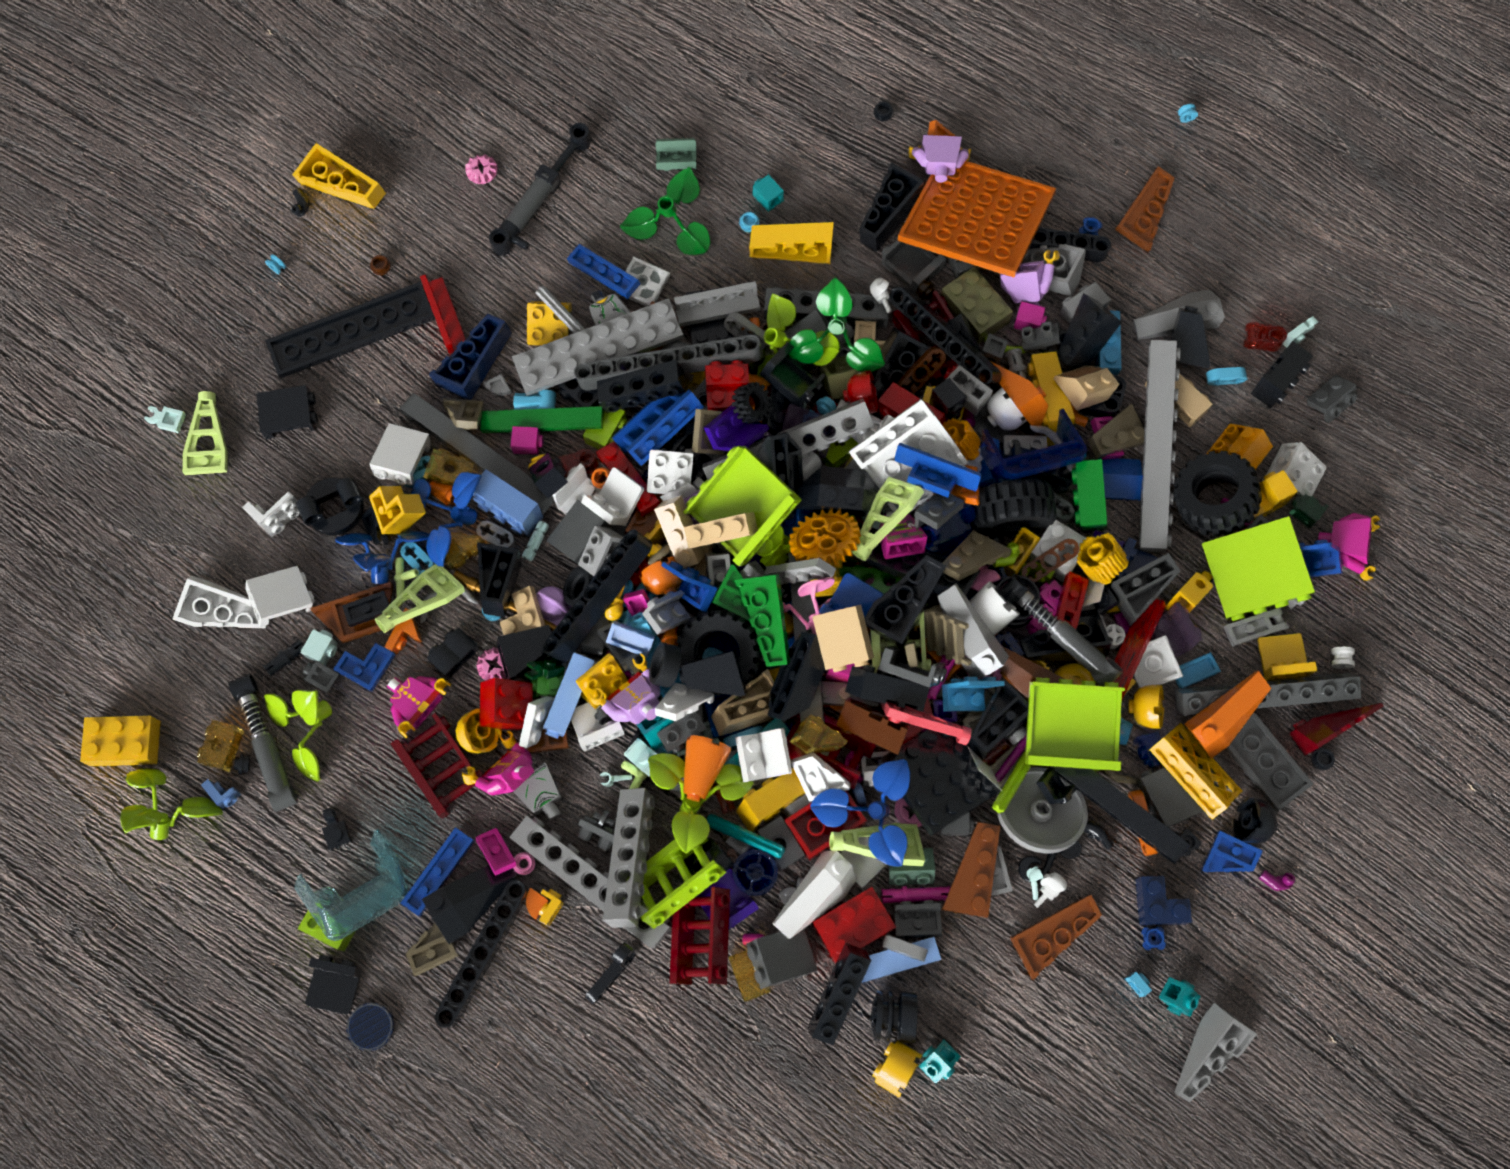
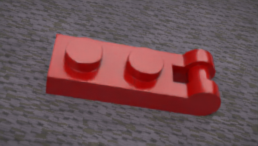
M1069 571L1065 575L1055 616H1057L1058 620L1061 619L1062 622L1066 620L1064 619L1065 615L1070 617L1069 621H1066L1073 628L1077 629L1089 579Z

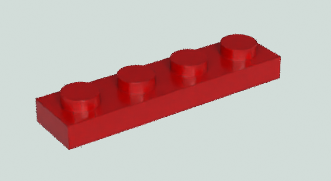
M614 441L596 451L598 458L610 472L613 467L618 468L644 488L635 507L641 516L654 510L660 504L654 493L647 492V484Z

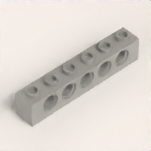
M645 788L620 790L602 919L612 928L638 927V920L642 913L640 904L641 896L644 894V874L647 871L646 856L650 848L652 809L655 807L654 797Z

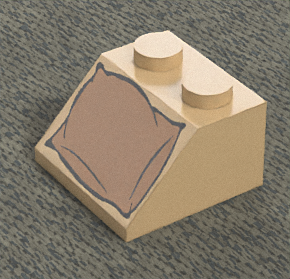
M1083 366L1056 375L1053 378L1077 411L1108 400L1119 386V383L1108 368Z

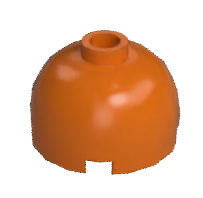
M668 557L667 559L669 562L666 563L670 564L671 561H676L674 557ZM661 560L642 570V575H639L646 590L655 595H664L670 591L677 592V588L683 581L662 567Z

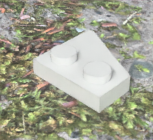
M675 683L656 706L655 715L677 721L685 717V715L699 710L700 704L704 702L713 703L714 693L687 688L684 684Z
M545 696L528 703L519 746L528 748L538 743L555 698Z
M814 752L792 760L791 764L809 801H813L818 794L828 789L850 790V782Z

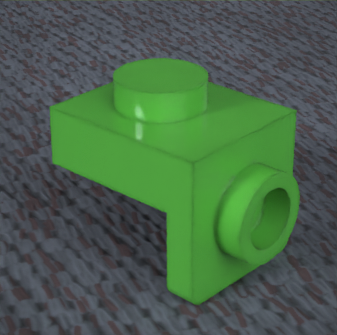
M564 675L550 679L542 676L531 680V683H533L532 691H534L533 698H538L539 696L556 697Z

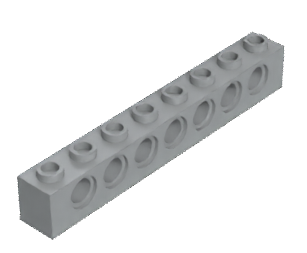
M862 398L780 433H789L790 437L801 448L803 459L808 457L813 450L818 449V451L829 448L830 444L835 441L842 443L849 440L850 435L857 432L859 435L869 432L871 430L870 427L874 426V423ZM847 417H852L855 419V423L851 427H845L843 425L844 420ZM831 425L835 428L834 433L829 436L823 434V429ZM806 434H813L815 436L814 441L810 444L804 443L803 437ZM765 439L751 444L749 450L756 455ZM727 454L703 464L707 480H710L714 475V469L720 463L726 461L728 458Z
M526 816L509 838L604 912L605 900L603 894L607 890L609 874L606 871L603 874L595 869L598 865L588 857L585 860L578 856L580 851L570 843L567 847L560 842L562 837L551 830L548 833L544 830L543 826L545 824L534 816L533 819H530ZM542 834L544 836L543 843L534 845V837ZM554 848H560L562 851L558 859H552L550 856ZM571 862L579 863V869L575 873L568 871V866ZM591 875L596 876V885L587 887V877ZM641 899L640 906L642 916L648 911V909L644 901ZM641 917L638 920V927H624L653 951L671 929L667 925L669 922L667 919L655 929L651 926L647 929H641L639 927Z

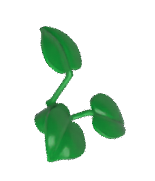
M690 167L680 171L669 182L666 191L667 196H662L658 200L657 205L659 209L656 210L655 218L651 209L638 207L620 224V228L630 237L645 240L656 234L657 226L655 222L659 220L660 214L667 218L673 216L683 230L677 237V246L681 252L687 255L705 254L710 247L709 233L702 224L692 222L686 229L676 214L675 204H679L680 201L691 203L700 193L699 182Z
M834 277L819 292L816 299L818 310L825 316H831L828 328L819 338H817L815 331L812 329H804L797 332L789 342L794 346V349L788 356L802 363H815L822 357L824 347L820 341L828 333L833 335L843 333L847 345L851 349L846 356V361L853 369L860 372L875 371L885 364L881 348L873 339L860 338L856 340L854 346L851 344L847 333L848 330L845 329L847 323L845 317L851 312L852 298L845 285L838 278Z

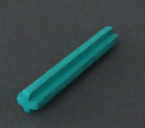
M709 814L706 819L709 827L774 857L782 858L785 852V848L782 845L716 815Z

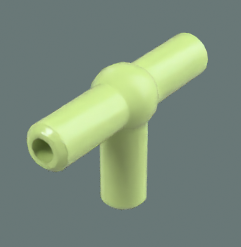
M402 557L395 559L394 581L396 582V598L405 590V581L419 575V571L416 568L404 572V559Z
M626 760L621 764V768L635 776L629 789L640 788L647 775Z

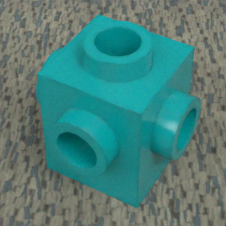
M1169 977L1159 998L1168 1005L1167 1010L1173 1014L1180 1016L1182 1013L1191 1017L1193 1011L1198 1006L1201 996L1193 990L1195 986L1185 980L1180 982Z
M943 1040L935 1048L930 1046L922 1054L924 1060L919 1067L936 1084L942 1077L947 1080L954 1073L955 1069L953 1067L961 1056Z

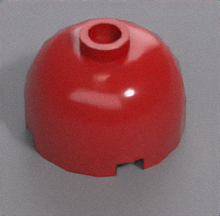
M871 370L853 375L847 383V390H843L845 403H853L863 398L870 414L878 412L876 387L871 383L874 380Z

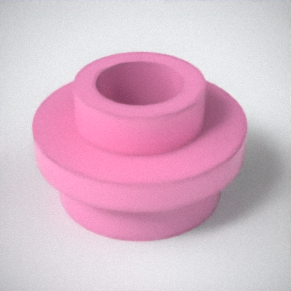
M521 852L514 857L516 867L513 869L516 873L528 875L534 870L535 859L530 853ZM527 860L528 866L522 868L520 866L521 861Z

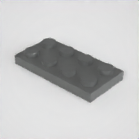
M1255 712L1231 744L1225 748L1277 812L1313 785V782Z

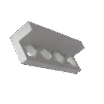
M756 281L674 297L680 327L727 318L732 312L742 315L760 311Z

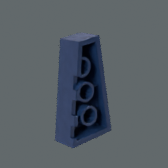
M487 314L469 332L470 336L465 341H461L456 346L457 349L449 357L446 356L441 361L442 364L436 370L433 369L429 373L436 386L465 399L472 400L512 334L506 321Z

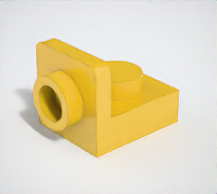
M551 888L548 892L544 889L541 891V894L549 898L551 902L549 904L545 903L539 912L541 916L539 921L549 927L564 905V902L559 900L562 895Z

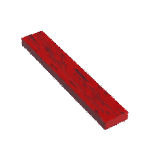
M1156 599L1129 628L1114 660L1123 670V673L1114 682L1119 683L1118 687L1125 688V691H1122V699L1166 607L1165 601Z

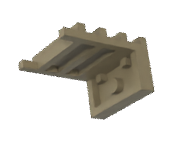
M940 604L925 610L927 651L931 652L934 650L938 656L945 655L947 660L954 659L958 665L961 663L967 666L971 665V660L965 658L963 640V629H968L969 624L944 614Z

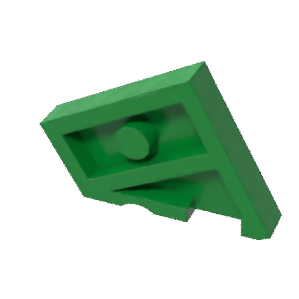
M731 564L712 603L750 621L749 619L751 618L747 607H744L741 599L743 596L740 588L735 583V580L744 578L737 568Z

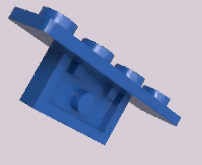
M899 443L897 446L894 460L912 467L908 475V483L920 486L947 498L950 496L955 484L972 491H977L982 476L980 472L903 443Z

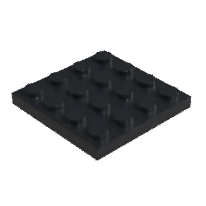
M928 729L903 744L898 755L890 752L880 758L877 763L881 765L901 759L907 760L910 769V785L903 799L929 835L933 836L997 795L1001 790L978 770L968 747L974 753L975 751L969 744L957 743L955 736Z

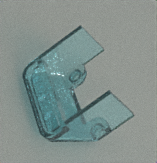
M379 829L374 831L370 845L378 855L375 860V867L380 875L340 898L338 893L330 887H323L313 892L302 874H299L296 878L295 891L325 936L332 941L343 939L397 906L408 893L399 859Z

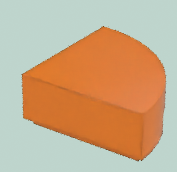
M530 887L526 896V906L529 914L537 920L540 916V910L545 903H549V900Z

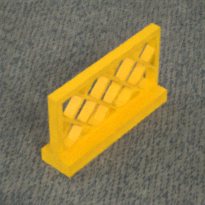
M1182 723L1177 725L1149 749L1211 819H1214L1231 805L1230 803L1242 792L1241 788L1213 758L1210 759ZM1179 733L1182 735V737H1183L1185 740L1180 739ZM1182 746L1187 748L1188 753L1183 751ZM1198 764L1203 766V770L1199 769ZM1214 781L1218 782L1219 787L1214 785Z

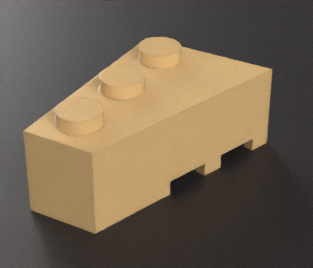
M768 669L747 684L746 689L748 693L746 695H732L716 708L711 718L719 736L774 719L768 716L769 694L774 684Z

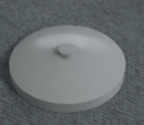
M1031 767L1005 812L997 813L999 821L1010 838L1026 849L1038 853L1064 851L1074 845L1085 830L1088 819L1086 802L1082 793L1076 790L1072 795V799L1067 803L1049 804L1036 783L1048 768ZM1060 777L1061 781L1065 786L1070 785Z

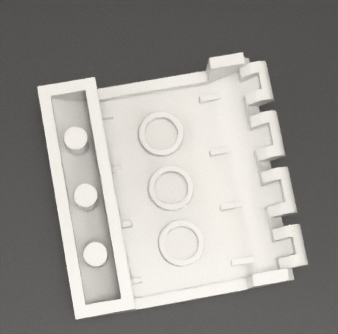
M922 399L849 451L860 468H864L879 489L888 477L907 482L912 467L894 460L899 443L964 467L969 463L943 425ZM922 488L924 493L917 503L921 505L934 495L933 492ZM887 502L894 512L898 509L899 505Z

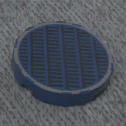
M366 1003L351 1013L347 1021L346 1031L349 1040L355 1047L361 1050L374 1051L382 1048L390 1041L395 1023L392 1014L386 1007L377 1003Z

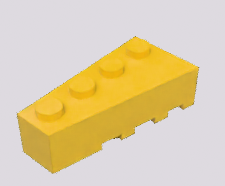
M317 143L292 174L303 186L373 209L376 208L386 194L378 182Z
M834 222L752 225L749 246L750 257L830 264Z
M1057 352L1032 354L1030 363L1027 364V372L1031 376L1032 384L1043 389L1047 395L1044 399L1049 405L1041 426L1052 429L1068 444L1071 440L1075 416L1071 402L1053 379L1056 375L1062 374ZM1047 437V446L1055 445L1052 442V440L1049 437Z
M792 768V773L781 775L776 779L771 777L761 784L762 787L755 791L753 788L743 796L744 799L736 813L749 831L754 832L762 820H765L766 823L769 822L780 812L781 808L785 809L796 801L798 797L806 794L794 768Z

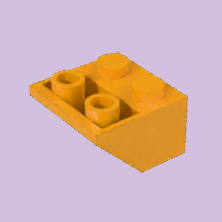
M1230 423L1208 452L1215 451V453H1220L1221 451H1228L1229 455L1236 453L1240 455L1241 460L1243 458L1247 459L1256 470L1273 448V445L1263 429Z

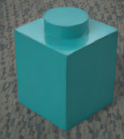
M768 174L764 178H759L754 183L753 196L769 212L784 201V190Z

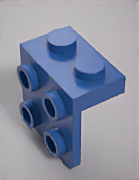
M1328 540L1314 541V545L1298 543L1310 577L1343 573L1340 547L1332 542H1328Z
M671 561L670 564L663 562L662 567L683 580L678 590L684 592L682 598L699 610L707 612L718 589L710 583L711 579L699 574V571L691 567L684 569L677 562Z
M847 573L844 575L830 602L823 604L819 612L823 614L861 604L865 618L872 604L884 594L853 574Z

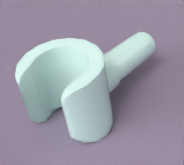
M608 772L600 774L601 777L609 776L607 783H601L606 787L612 786L614 782L632 780V774L619 776Z
M1035 866L1028 869L1026 873L1031 882L1033 900H1038V884L1036 881L1042 879L1043 875L1040 869Z

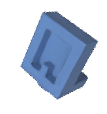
M207 779L201 784L216 805L223 809L236 803L237 797L241 795L239 790L234 787L226 791L218 781L214 783Z

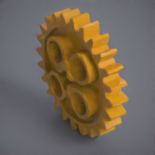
M821 510L820 515L813 512L812 518L805 516V522L798 521L799 527H793L794 533L789 535L791 539L788 541L790 550L796 561L820 558L828 564L833 563L835 566H837L838 560L845 562V556L852 557L851 550H857L856 544L861 543L858 523L855 522L853 516L849 517L848 512L842 515L841 510H838L836 513H833V510H829L828 513Z

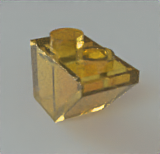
M450 532L451 544L444 561L451 570L464 565L471 556L478 555L477 542L485 544L481 536Z
M810 714L801 722L790 742L806 754L813 752L818 754L837 751L846 745L847 740L842 737L840 732L824 724L821 718Z

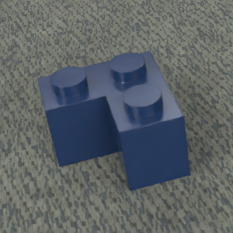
M1141 876L1135 879L1139 926L1186 925L1192 923L1190 899H1166L1164 876Z

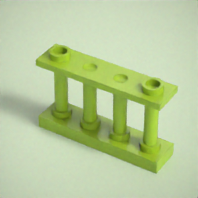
M708 838L687 854L681 850L674 839L646 861L647 871L644 874L643 880L644 894L641 897L648 911L641 916V919L653 929L663 924L671 915L727 873L716 861L710 862L705 854L702 845L708 841ZM694 852L702 869L692 876L684 859ZM676 866L684 883L673 890L666 873ZM658 880L666 897L655 904L648 887Z

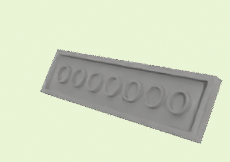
M668 298L512 356L525 394L529 396L576 378L574 370L579 364L644 353L682 339L684 336Z

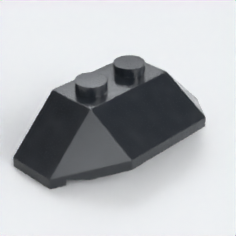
M787 432L767 436L756 456L797 494L798 486L803 483L801 448ZM795 508L784 521L794 518L796 514Z
M821 466L798 486L797 495L802 500L795 509L819 512L821 510H824V512L833 510V513L841 510L842 514L848 512L849 515L867 516L880 489L866 470Z
M801 632L799 639L789 648L790 664L781 665L769 694L768 716L786 721L810 708L825 670L816 634Z

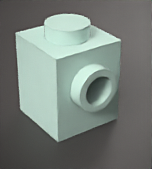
M313 629L300 653L306 658L318 661L326 666L329 659L335 655L338 643L333 639V634L325 630L318 632Z

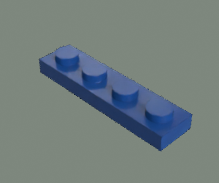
M580 244L567 257L569 264L627 299L640 286L637 278Z
M455 827L401 901V904L421 917L426 910L422 899L444 885L475 841Z

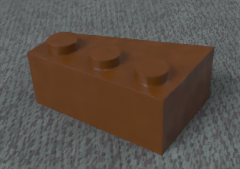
M848 697L845 700L836 726L840 727V730L847 734H855L867 742L874 743L898 755L910 724L902 721L900 724L891 722L883 710Z

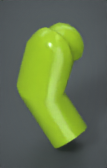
M1014 542L1009 543L1007 547L1012 549L1010 556L997 559L996 563L992 564L993 567L997 568L1015 564L1020 553L1019 545Z

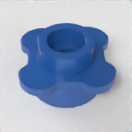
M1086 217L1083 219V226L1079 228V233L1098 235L1099 229L1102 228V223L1096 218Z
M1144 927L1141 930V934L1144 936L1142 946L1145 950H1150L1151 948L1162 950L1165 948L1164 929L1162 927L1154 929Z

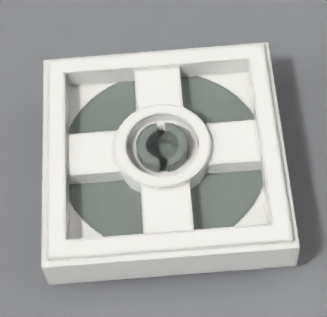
M633 257L625 272L637 278L640 286L629 299L644 306H649L651 301L656 303L670 277V272Z

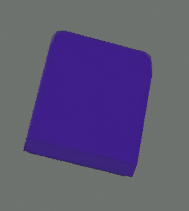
M933 700L934 716L950 722L957 721V712H943V700Z

